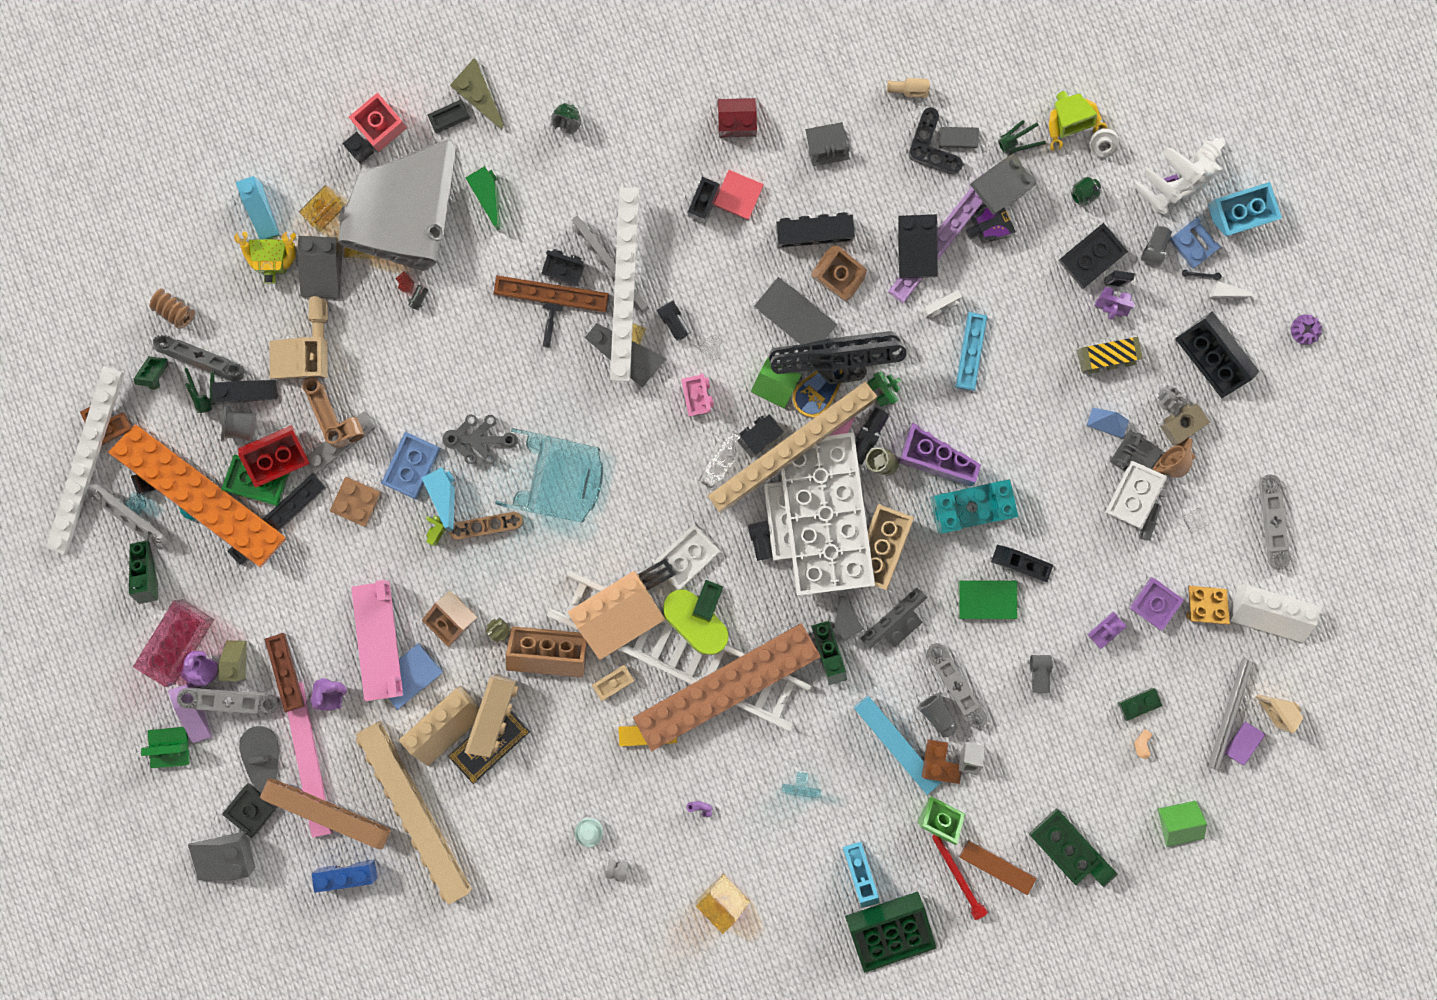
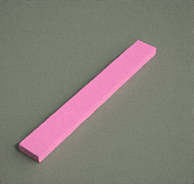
M299 682L305 707L287 713L302 790L326 801L304 684ZM309 820L312 838L332 833L331 829Z

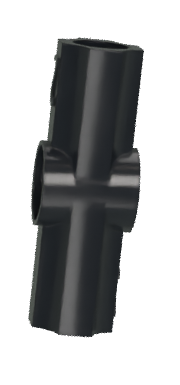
M877 407L874 408L868 421L862 426L856 437L857 460L860 465L863 464L870 449L875 446L881 435L880 431L889 417L888 413Z

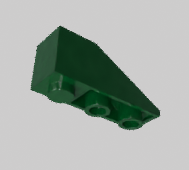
M149 540L131 543L129 547V595L138 604L158 600V580Z
M830 620L812 625V631L828 684L832 685L846 681V670Z

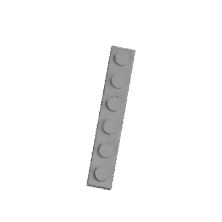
M577 215L572 219L574 224L572 226L573 230L578 236L582 234L586 239L584 241L586 247L590 251L594 250L597 256L595 258L601 266L604 264L609 269L607 271L608 275L615 281V262ZM634 289V308L636 311L640 309L644 313L649 307L636 289Z

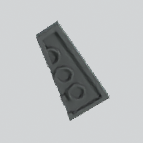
M596 323L585 336V339L611 360L612 330ZM632 341L630 378L643 388L667 358Z

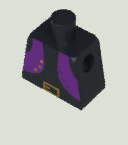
M988 208L984 209L973 217L972 222L974 226L966 229V234L970 240L979 236L983 244L1011 237L1016 232L1005 208L994 215Z

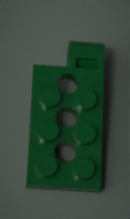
M1057 808L1029 833L1031 838L1075 886L1089 873L1103 888L1118 876L1117 872ZM1055 831H1060L1061 838L1058 841H1053L1051 838L1052 833ZM1072 845L1074 847L1073 854L1066 855L1065 848ZM1086 860L1087 867L1080 870L1078 868L1079 861Z

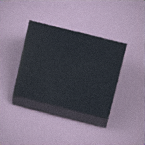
M138 475L131 476L138 495L141 496L156 490Z

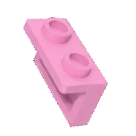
M702 373L697 376L681 379L688 416L711 413V408L714 407L712 396H708L707 389L710 388L708 377L704 378Z

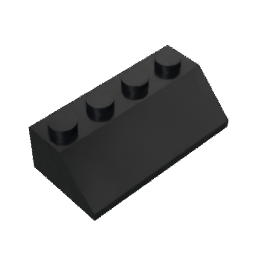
M1213 311L1175 338L1221 399L1253 380L1260 372Z

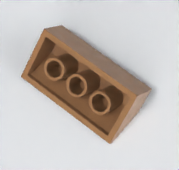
M512 626L505 655L506 671L583 677L587 642L580 632Z

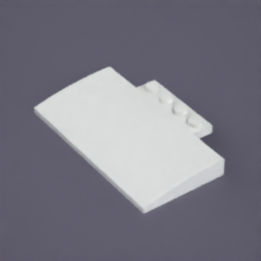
M854 433L828 436L782 469V482L763 484L773 561L792 558L797 596L875 586Z

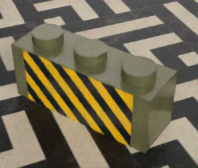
M1138 337L1082 347L1077 350L1081 372L1087 371L1088 374L1098 373L1101 368H1106L1107 371L1118 369V365L1125 364V367L1137 365V361L1143 359Z

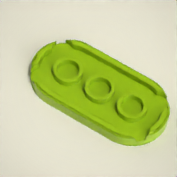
M676 590L670 593L663 605V614L666 621L698 653L702 655H716L720 653L728 642L726 626L714 613L710 622L692 616L698 600L694 593L688 590Z

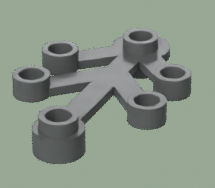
M469 414L466 416L465 422L457 430L446 431L442 439L447 448H456L468 464H474L477 461V456L474 453H470L462 443H470L483 457L484 462L489 465L495 463L496 457L494 454L489 453L482 444H503L507 448H514L518 444L517 436L510 432L503 436H481L490 427L496 425L497 419L493 415H487L484 422L470 436H463L470 426H475L478 422L475 415ZM470 417H474L475 419L473 424H470L468 422V419ZM493 417L494 422L492 424H488L487 422L488 418ZM450 436L455 437V441L452 443L449 442ZM512 437V443L508 444L506 438ZM469 455L474 457L472 462H469L467 459ZM491 455L493 461L487 462V456Z

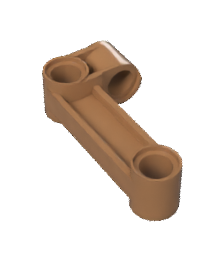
M314 377L304 380L303 390L307 395L324 439L328 444L339 449L352 442L359 441L365 436L357 417H351L339 423L325 387L319 380ZM314 385H317V388L314 391H311V388ZM339 434L338 439L332 441L333 436Z

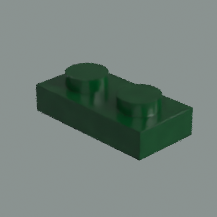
M1153 687L1118 702L1126 721L1162 706L1158 694Z

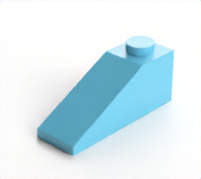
M255 176L237 181L236 185L241 200L259 239H269L278 236L279 232L261 181Z
M440 468L422 477V480L444 528L452 531L454 530L455 487L452 482L455 479L450 471L447 472L444 468Z
M858 842L843 847L861 908L880 903L862 843Z

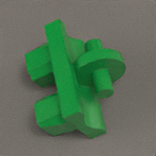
M880 371L874 374V377L867 382L873 391L881 387L884 394L877 397L881 407L899 401L894 391L896 393L900 391L897 383L901 382L900 377L895 380L892 374L885 377L883 372Z

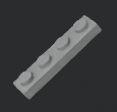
M363 411L357 416L365 436L377 427L366 412ZM339 434L333 436L332 441H336ZM325 441L307 455L310 462L308 466L315 474H318L358 441L339 449L332 447Z

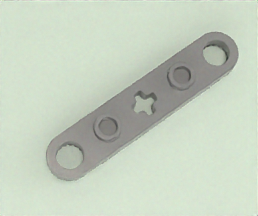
M1269 474L1263 476L1259 481L1268 563L1273 569L1283 570L1290 564L1283 494L1278 476ZM1268 479L1274 481V487L1271 490L1265 486V482ZM1274 517L1275 520H1279V523L1276 524V527L1270 523L1272 520H1274ZM1277 555L1283 557V563L1280 566L1274 562Z
M93 484L87 489L89 495H92L91 498L93 497L94 501L101 503L104 509L143 539L149 540L151 544H154V547L156 546L157 549L162 550L168 545V540L161 532L155 529L148 520L142 519L125 506L120 498L112 496L98 484Z
M939 643L930 645L927 649V656L968 724L975 729L983 728L987 723V716L946 648ZM934 648L942 650L940 658L936 659L932 656ZM955 681L958 683H962V685H960L961 690L958 691L957 689H952V687H954ZM974 714H981V723H973L972 718Z
M184 688L177 696L178 705L185 709L272 714L277 711L279 706L278 698L273 694ZM188 693L192 695L193 701L185 703L181 697ZM227 697H231V700L234 701L230 703V706L223 702ZM268 699L272 700L275 704L269 709L263 706L264 701Z

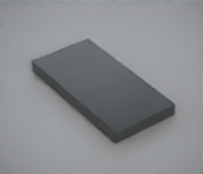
M780 277L773 282L754 305L758 311L800 345L825 340L837 326L835 322Z

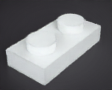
M957 290L927 306L922 312L925 317L931 315L933 318L941 314V309L946 306L950 309L959 304L958 300L962 295Z

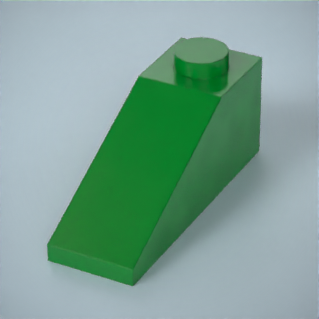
M484 166L465 178L498 231L500 229L498 187L494 182L498 179L492 169L488 171Z

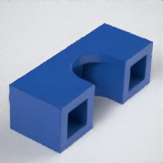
M375 860L356 862L353 865L337 868V865L317 868L311 873L314 893L370 885L378 879Z

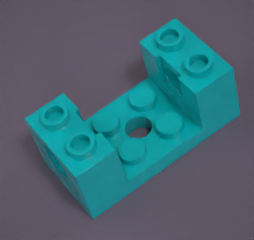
M1010 479L930 496L938 534L1019 517ZM970 501H973L977 506L974 512L967 510V504Z

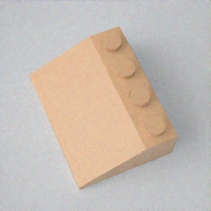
M636 571L631 572L568 611L577 629L599 660L665 620Z

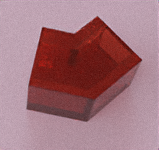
M403 271L395 278L399 283L398 290L412 293L414 281Z

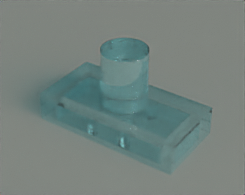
M797 772L796 784H782L780 793L818 799L820 798L821 789L807 787L808 773Z

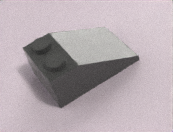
M1012 154L978 177L970 185L994 215L1022 197L1036 183L1032 175L1022 166L1021 161Z
M298 236L297 258L301 297L316 296L319 298L340 299L343 246L338 244L337 237Z
M246 831L188 844L198 880L232 881L246 878L251 875L256 867Z

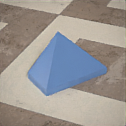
M1092 408L1086 426L1123 438L1129 420L1117 412Z

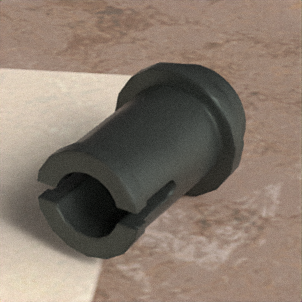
M417 285L412 298L408 300V306L415 310L423 307L421 304L429 291L424 287L420 294L423 287L421 285Z

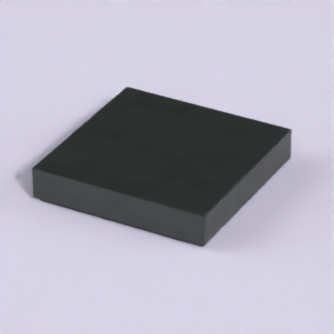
M247 783L222 815L241 831H246L250 838H253L278 807L260 798L261 793Z

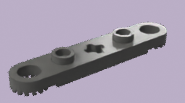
M158 335L153 339V348L159 353L208 372L214 371L215 375L231 381H239L244 377L243 365L233 363L227 358L181 340L172 339V337H167V335Z

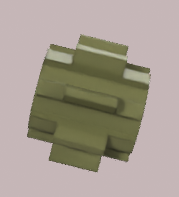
M500 617L497 620L493 619L487 624L488 628L485 631L496 643L500 640L504 641L510 635V626Z

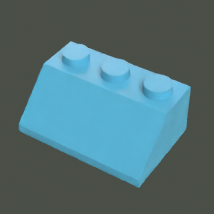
M1270 182L1217 198L1207 204L1213 223L1225 236L1282 219Z

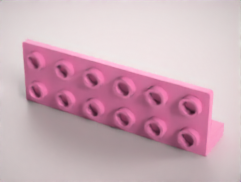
M386 580L351 587L365 701L403 696L390 581Z

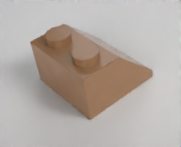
M450 590L435 602L422 621L449 648L472 625L477 617Z

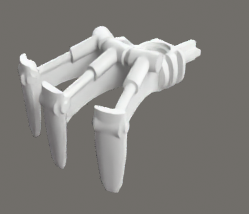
M1215 138L1212 142L1207 141L1189 161L1173 149L1167 147L1163 151L1165 158L1183 177L1174 182L1167 183L1149 168L1145 171L1146 177L1162 194L1155 195L1139 182H1136L1134 186L1158 213L1165 215L1169 211L1167 209L1169 204H1176L1179 199H1185L1193 194H1198L1219 173L1221 167L1214 161L1222 154L1220 149L1225 145L1223 143L1224 139Z

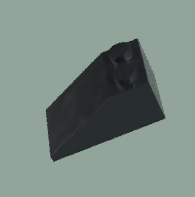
M937 214L898 216L899 278L938 277Z

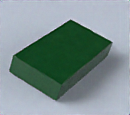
M705 580L692 616L710 622L724 586Z

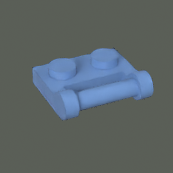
M1198 217L1169 239L1192 269L1221 248L1218 242L1215 243L1200 224L1201 220ZM1192 228L1196 230L1209 247L1207 251L1190 232Z

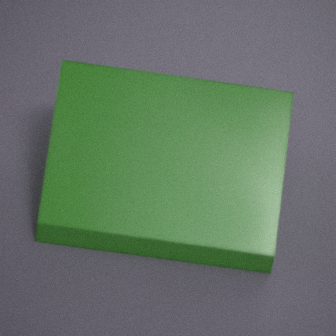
M767 358L751 389V393L785 409L801 374L797 372L776 374L772 371L770 360Z
M931 796L917 823L922 829L957 845L965 813Z
M1195 800L1157 808L1166 847L1205 839L1207 823Z

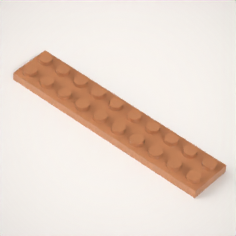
M800 623L633 716V719L652 752L820 658V655L803 624Z

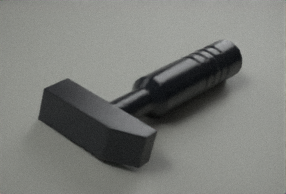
M553 303L543 305V309L550 310L542 345L545 348H550L554 311L562 312V305Z

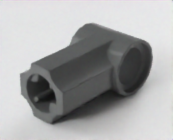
M1164 226L1155 227L1150 242L1142 253L1141 261L1157 267L1161 266L1166 256L1165 249L1172 234L1169 228Z
M1051 655L1030 656L1033 693H1050V672H1052L1053 668Z

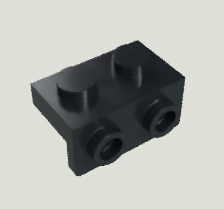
M557 249L547 250V257L541 275L578 287L585 267L584 262L581 261L582 258L576 255L565 256L562 251Z

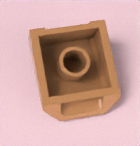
M831 246L825 251L821 260L812 270L811 277L830 292L847 301L853 297L864 281L867 269L841 247Z

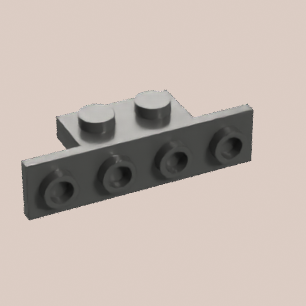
M915 588L899 604L895 605L888 614L882 617L879 622L866 631L860 639L871 649L885 637L895 648L923 623L913 610L928 597L918 588Z

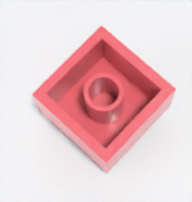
M378 92L349 116V119L378 152L407 129L404 122Z

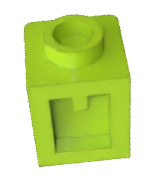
M427 516L426 520L435 526L431 527L427 532L426 537L428 538L426 542L432 546H437L446 529L439 516Z

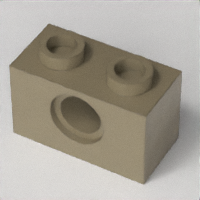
M1188 403L1179 409L1180 413L1176 416L1171 414L1163 420L1165 423L1160 428L1172 445L1181 443L1210 423L1197 403L1193 405ZM1182 418L1187 421L1185 428L1180 423Z

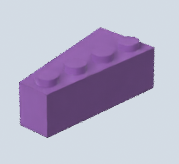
M914 423L908 429L899 458L900 464L968 486L976 483L981 467L980 463L962 452L956 451L949 444L938 440L934 435L925 432Z

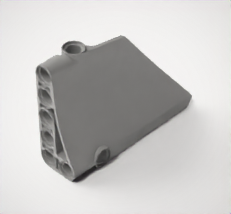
M445 140L401 159L361 172L357 176L349 201L346 206H342L338 220L341 226L338 244L417 270L424 271L437 263L440 239L444 234L456 151L454 144L450 140Z

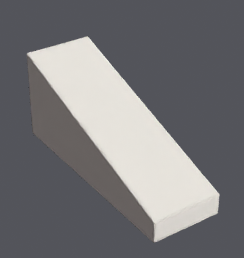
M1217 281L1213 284L1209 298H1247L1251 296L1252 292Z

